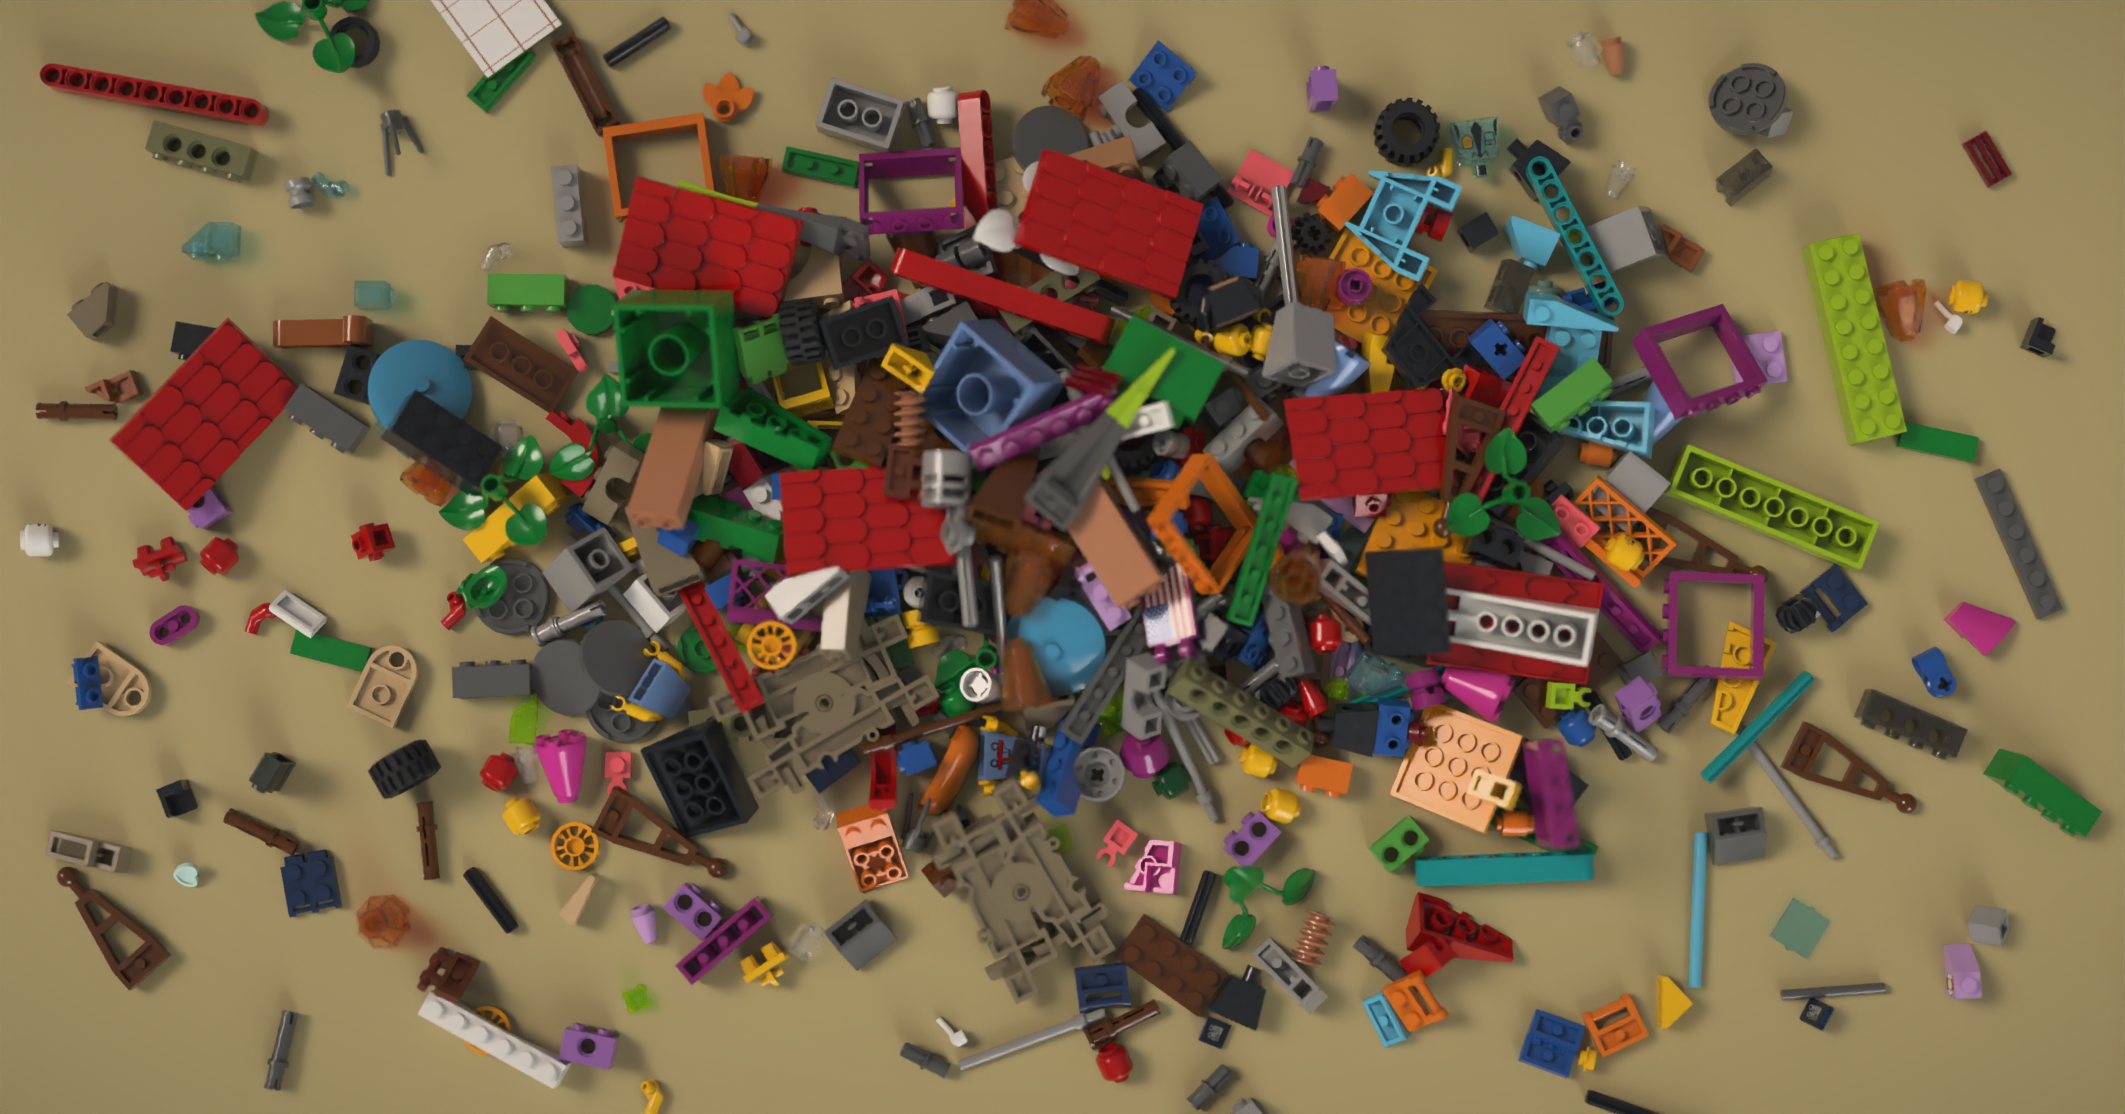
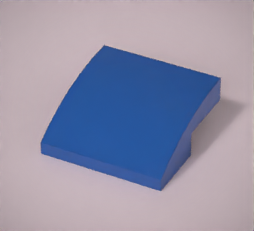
M1536 1009L1526 1033L1518 1061L1563 1078H1568L1575 1054L1580 1048L1585 1026Z

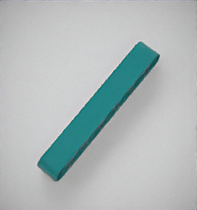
M1538 156L1533 158L1526 167L1525 172L1530 185L1555 232L1561 233L1559 239L1600 315L1607 318L1615 317L1624 308L1621 294L1551 163L1545 157ZM1535 164L1542 165L1545 174L1542 176L1535 175L1532 171V166ZM1548 186L1553 187L1557 192V196L1555 198L1546 197L1544 188ZM1558 209H1564L1568 212L1569 219L1567 221H1561L1557 218L1556 211ZM1569 232H1577L1581 237L1580 243L1573 244L1568 238ZM1583 254L1590 255L1593 260L1592 266H1584L1580 261V256ZM1593 277H1601L1604 280L1605 286L1603 289H1597L1593 286ZM1612 299L1617 305L1616 311L1609 312L1604 306L1605 300Z
M1579 850L1415 858L1416 885L1447 886L1591 880L1595 878L1594 852Z

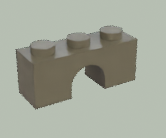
M623 440L615 446L610 445L604 455V458L607 459L604 466H600L593 477L596 480L593 488L589 487L583 497V500L586 502L581 510L606 525L617 519L627 497L616 490L614 478H621L628 483L636 479L639 475L645 453Z

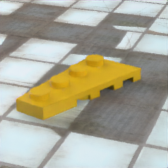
M1732 621L1728 622L1720 667L1750 669L1749 629ZM1764 637L1763 673L1777 645L1776 642ZM1718 679L1710 725L1734 735L1760 680Z

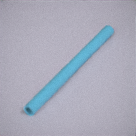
M1694 832L1688 987L1701 988L1708 834L1706 832Z

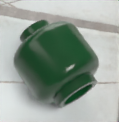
M1171 762L1165 769L1163 767L1160 771L1154 773L1155 781L1152 782V786L1158 796L1163 795L1166 799L1171 800L1187 792L1192 779L1183 764L1179 765L1176 762Z

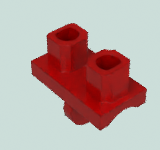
M171 536L161 539V550L154 552V548L150 545L137 548V559L132 560L133 566L138 568L143 576L150 575L151 578L159 576L165 582L170 579L169 572L176 570L175 565L188 561L186 553L179 548L177 541Z

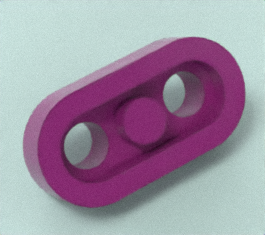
M183 605L177 607L151 625L149 634L152 641L159 645L172 644L198 626L200 621L199 613L191 606ZM186 614H189L191 617L189 623L184 622ZM164 628H167L169 630V634L167 637H164L162 635V630Z

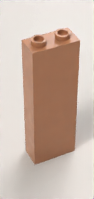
M660 408L627 509L634 525L642 528L649 526L661 527L667 530L684 528L703 468L705 440L712 439L720 408Z
M1043 471L1034 476V478L1037 480ZM1099 477L1082 510L1067 529L1117 607H1127V609H1130L1141 601L1139 597L1146 592L1150 595L1162 587L1161 582L1166 580V577L1101 477Z

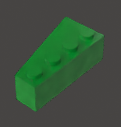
M702 493L693 498L687 519L700 525L696 540L705 542L706 539L720 542L719 547L728 550L741 548L743 549L742 554L775 563L785 557L782 521L768 518L762 515L760 511L750 510L741 506L737 501L721 497L719 493L709 496Z
M1999 748L1983 773L2006 791L2020 798L2025 805L2041 812L2043 818L2052 823L2056 822L2061 826L2059 829L2071 837H2074L2075 834L2086 837L2102 813L2101 810L2025 755Z

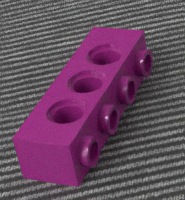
M756 896L675 966L689 983L693 985L770 920L774 914L759 896Z

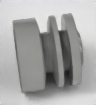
M1094 747L1081 752L1075 759L1074 775L1082 798L1092 802H1104L1113 798L1119 792L1125 774L1124 766L1114 752L1106 748ZM1093 769L1097 771L1102 769L1104 771L1102 775L1104 780L1101 782L1099 780L1092 781L1093 773L1091 771Z

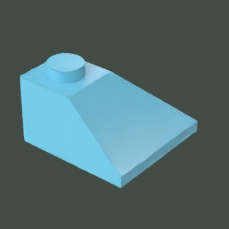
M1514 215L1510 217L1503 227L1517 261L1523 263V267L1531 271L1542 270L1546 266L1561 234Z

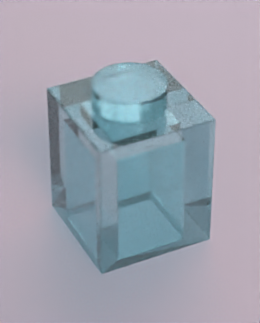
M355 281V307L360 310H391V303H394L395 291L394 288H391L390 283L387 281Z

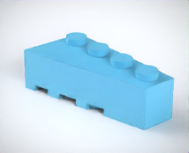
M1593 401L1590 404L1591 408L1581 416L1576 414L1569 420L1571 423L1565 429L1558 432L1624 452L1631 451L1635 455L1652 459L1655 408L1651 402Z

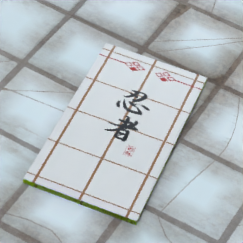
M431 0L488 79L563 26L544 0Z

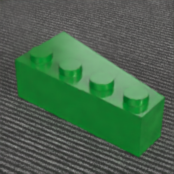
M751 387L733 397L720 408L714 430L806 471L816 470L826 462L833 438Z

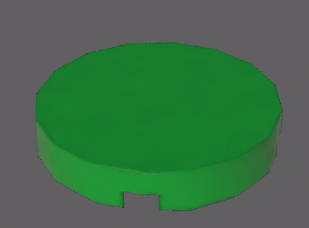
M587 284L579 287L571 294L567 302L566 313L569 322L577 331L586 335L602 334V332H605L607 329L609 330L614 325L611 310H613L612 304L616 300L606 288L600 285Z
M696 625L690 626L684 631L678 642V655L681 663L688 670L697 674H709L717 671L718 668Z

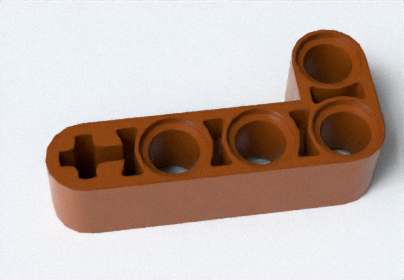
M347 315L343 316V319L273 321V347L348 348V345L355 347L373 346V320L366 316Z

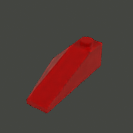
M1421 892L1416 894L1406 927L1407 950L1413 952L1428 941H1431L1436 949L1441 951V946L1437 943L1436 938L1442 937L1451 949L1458 953V956L1455 957L1456 959L1512 962L1514 960L1511 938L1486 924L1481 926L1469 919V914L1464 911L1461 914L1449 908V903L1441 898Z

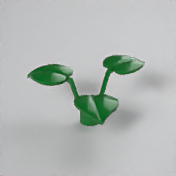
M302 0L301 9L293 2L283 1L255 13V17L262 30L278 41H290L296 38L299 34V25H304L306 14L310 19L319 21L327 39H322L315 44L312 51L314 61L320 68L340 74L347 71L353 64L356 48L353 40L346 33L340 32L333 37L331 36L323 20L328 12L326 5L336 9L341 6L346 12H356L367 6L370 0Z
M608 374L603 375L586 399L587 410L596 418L597 423L593 426L594 431L588 450L585 451L584 446L580 443H571L561 448L550 463L549 473L551 475L570 481H578L588 477L595 466L593 458L589 455L593 452L599 431L610 434L616 430L623 441L646 454L652 433L637 436L633 444L629 442L620 424L617 423L616 417L624 416L630 406L621 405L620 383Z
M1511 428L1500 431L1491 439L1486 447L1484 459L1491 473L1498 474L1503 472V477L1510 484L1503 488V497L1484 505L1481 504L1478 496L1471 493H1463L1455 497L1448 510L1446 522L1448 530L1460 536L1480 534L1490 523L1489 515L1484 510L1506 501L1509 504L1519 503L1518 509L1521 513L1516 518V527L1524 538L1538 541L1559 536L1561 534L1559 521L1551 506L1542 498H1528L1530 490L1527 484L1517 482L1516 478L1508 475L1517 474L1522 471L1527 462V454L1523 444L1515 436Z
M533 435L525 437L516 443L504 456L502 471L507 476L512 477H504L503 475L499 477L496 475L486 476L481 482V493L477 490L469 495L463 491L457 493L439 511L442 518L458 529L474 530L486 521L484 509L489 506L488 497L494 501L502 500L515 513L506 521L505 533L507 537L518 545H538L541 543L547 532V518L544 511L533 503L525 504L519 511L507 499L508 487L504 483L515 482L518 477L523 481H530L535 475L541 473L544 467V455L536 438Z
M1004 595V607L1006 613L1008 606L1007 599ZM984 634V642L977 652L976 659L970 660L968 654L961 650H951L945 653L937 666L934 687L942 690L945 685L951 682L959 684L965 672L969 669L977 668L975 665L982 669H990L996 662L999 663L997 649L988 642L989 634ZM1013 677L1014 682H1016L1018 685H1022L1015 677Z
M1234 866L1228 869L1223 876V882L1229 887L1230 900L1234 903H1239L1242 915L1234 916L1227 925L1222 948L1224 950L1233 948L1246 941L1253 933L1256 926V917L1253 914L1248 915V909L1243 901L1254 892V889L1261 887L1278 896H1283L1282 903L1284 905H1294L1301 901L1311 889L1315 870L1309 868L1296 870L1287 878L1283 887L1284 890H1277L1262 883L1265 873L1260 867Z

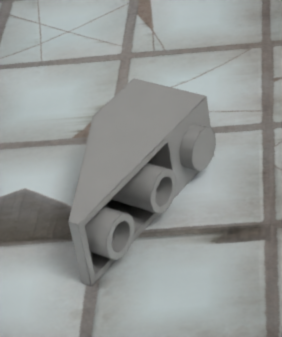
M930 287L923 288L900 300L906 327L946 312L951 306L956 304L952 294Z
M1249 498L1247 501L1254 505L1253 510L1259 514L1263 499ZM1291 502L1283 530L1286 531L1288 529L1295 534L1293 538L1304 545H1307V543L1318 544L1317 536L1326 531L1333 517L1314 504Z

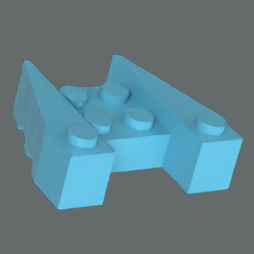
M1369 170V177L1380 182L1360 226L1347 221L1345 226L1396 273L1420 283L1429 265L1430 258L1408 249V245L1427 204L1431 203L1452 213L1463 191V187L1439 176Z
M1526 292L1523 311L1525 322L1532 325L1547 326L1545 340L1561 348L1535 400L1539 399L1593 357L1598 361L1602 330L1615 332L1619 330L1614 320L1586 310L1575 303L1565 301L1554 294ZM1520 367L1515 370L1514 379H1515V377H1516V375H1517V373H1518Z

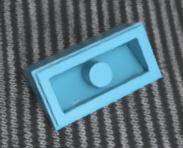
M1382 991L1362 1001L1385 1048L1406 1040L1412 1034V1032L1407 1030Z

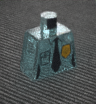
M1499 117L1451 122L1447 127V132L1458 165L1461 167L1471 165L1474 179L1487 177V163L1494 162L1498 158Z

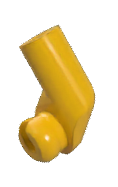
M1442 148L1440 162L1428 168L1427 176H1439L1444 179L1451 174L1454 149Z

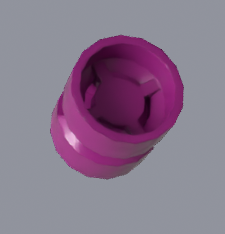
M1358 268L1345 271L1335 287L1338 300L1347 306L1361 304L1370 294L1372 288L1371 279L1364 270Z
M1437 667L1404 676L1408 690L1413 692L1410 699L1414 711L1446 702L1443 688L1437 685L1440 682Z

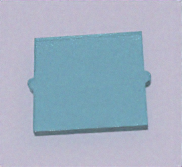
M1793 898L1770 934V937L1783 944L1786 950H1792L1807 959L1830 921L1815 912L1814 907H1807Z

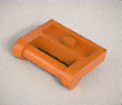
M1420 970L1389 983L1382 989V992L1409 1032L1434 1021H1441L1449 1014L1446 1008L1439 1004L1424 981L1425 976ZM1412 986H1416L1432 1011L1429 1012Z
M1628 992L1621 995V999L1591 1013L1587 1011L1581 1014L1582 1020L1602 1058L1649 1036ZM1624 1008L1627 1009L1629 1015L1597 1029L1595 1022Z

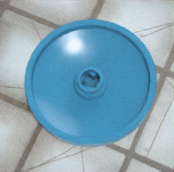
M409 340L396 344L386 350L373 365L367 387L370 407L375 417L386 429L405 398L415 389L461 420L465 418L469 410L473 392L471 377L468 370L464 369L463 361L449 348L428 340Z
M1043 595L1021 605L1014 612L1006 626L1009 668L1012 669L1013 676L1022 685L1036 693L1048 696L1069 695L1087 686L1105 658V632L1095 613L1082 602L1076 599H1067L1064 595L1058 601H1055L1048 597L1049 595Z

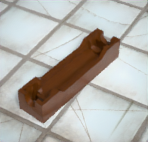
M574 32L567 34V37L561 41L555 40L550 44L597 135H603V127L621 125ZM573 43L576 44V48L565 51V54L559 51ZM608 114L613 117L608 124L598 126L596 120L601 121L607 118Z

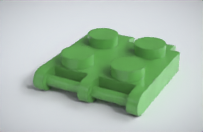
M779 313L772 315V318L764 321L756 320L753 322V325L733 329L742 377L747 378L749 384L754 385L768 380V377L773 378L787 373L786 364L790 362L783 345Z

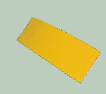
M1364 331L1361 356L1371 364L1361 374L1364 393L1389 391L1395 367L1393 364L1386 362L1387 357L1381 351L1388 337Z

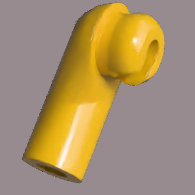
M652 1079L644 1080L640 1085V1090L645 1093L648 1104L643 1114H657L664 1095L656 1081Z

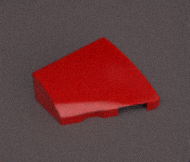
M868 259L866 263L863 262L843 284L845 302L849 300L854 301V298L881 293L883 287H885L888 275L871 259Z

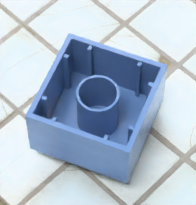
M994 319L961 321L933 368L936 372L925 393H919L926 396L927 400L919 404L927 407V411L921 414L963 452L970 453L968 446L1048 412L1065 384L1055 371Z

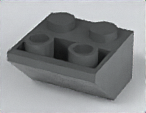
M1191 140L1171 153L1152 176L1160 189L1171 191L1198 203L1209 195L1222 181L1219 174Z
M965 301L962 304H954L949 308L948 312L941 316L930 318L922 328L929 342L940 350H944L961 321H975L978 319L968 302Z
M1753 806L1704 814L1713 865L1765 857L1767 832L1763 807Z
M867 898L824 931L838 952L857 971L898 940Z

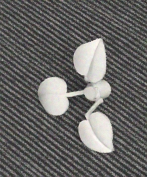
M1039 161L1029 165L1023 174V184L1028 192L1030 191ZM992 210L979 222L973 240L1000 252H1008L1014 248L1019 249L1021 246L1013 244L1019 223L1013 225L1012 215L1005 210ZM1039 253L1043 262L1051 269L1065 275L1078 274V266Z

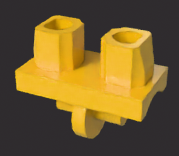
M772 941L761 948L767 959L762 965H759L753 954L740 961L742 969L746 974L743 976L746 983L765 972L766 976L759 980L762 986L770 982L774 987L780 985L778 977L785 973L783 968L779 967L774 971L771 968L789 956L785 950L781 951Z

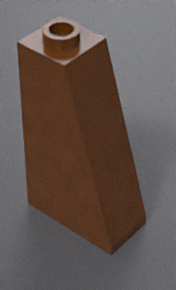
M1034 447L1000 462L973 498L965 519L1016 535L1027 502L1023 496L1031 488L1042 447Z

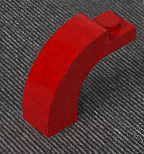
M553 411L548 414L545 419L564 432L573 443H580L584 446L585 451L588 450L593 431L584 421L578 418L571 425L573 420L562 411L559 414ZM597 439L593 452L589 455L593 458L595 464L592 473L582 480L570 481L562 479L561 483L581 498L584 497L589 487L593 488L596 482L593 477L598 468L602 466V453Z
M890 725L885 729L875 728L879 732V738L876 741L888 734L891 736L896 735V725ZM872 732L869 736L875 738V733ZM897 745L892 750L886 752L880 750L870 754L869 809L884 811L896 808L898 797Z

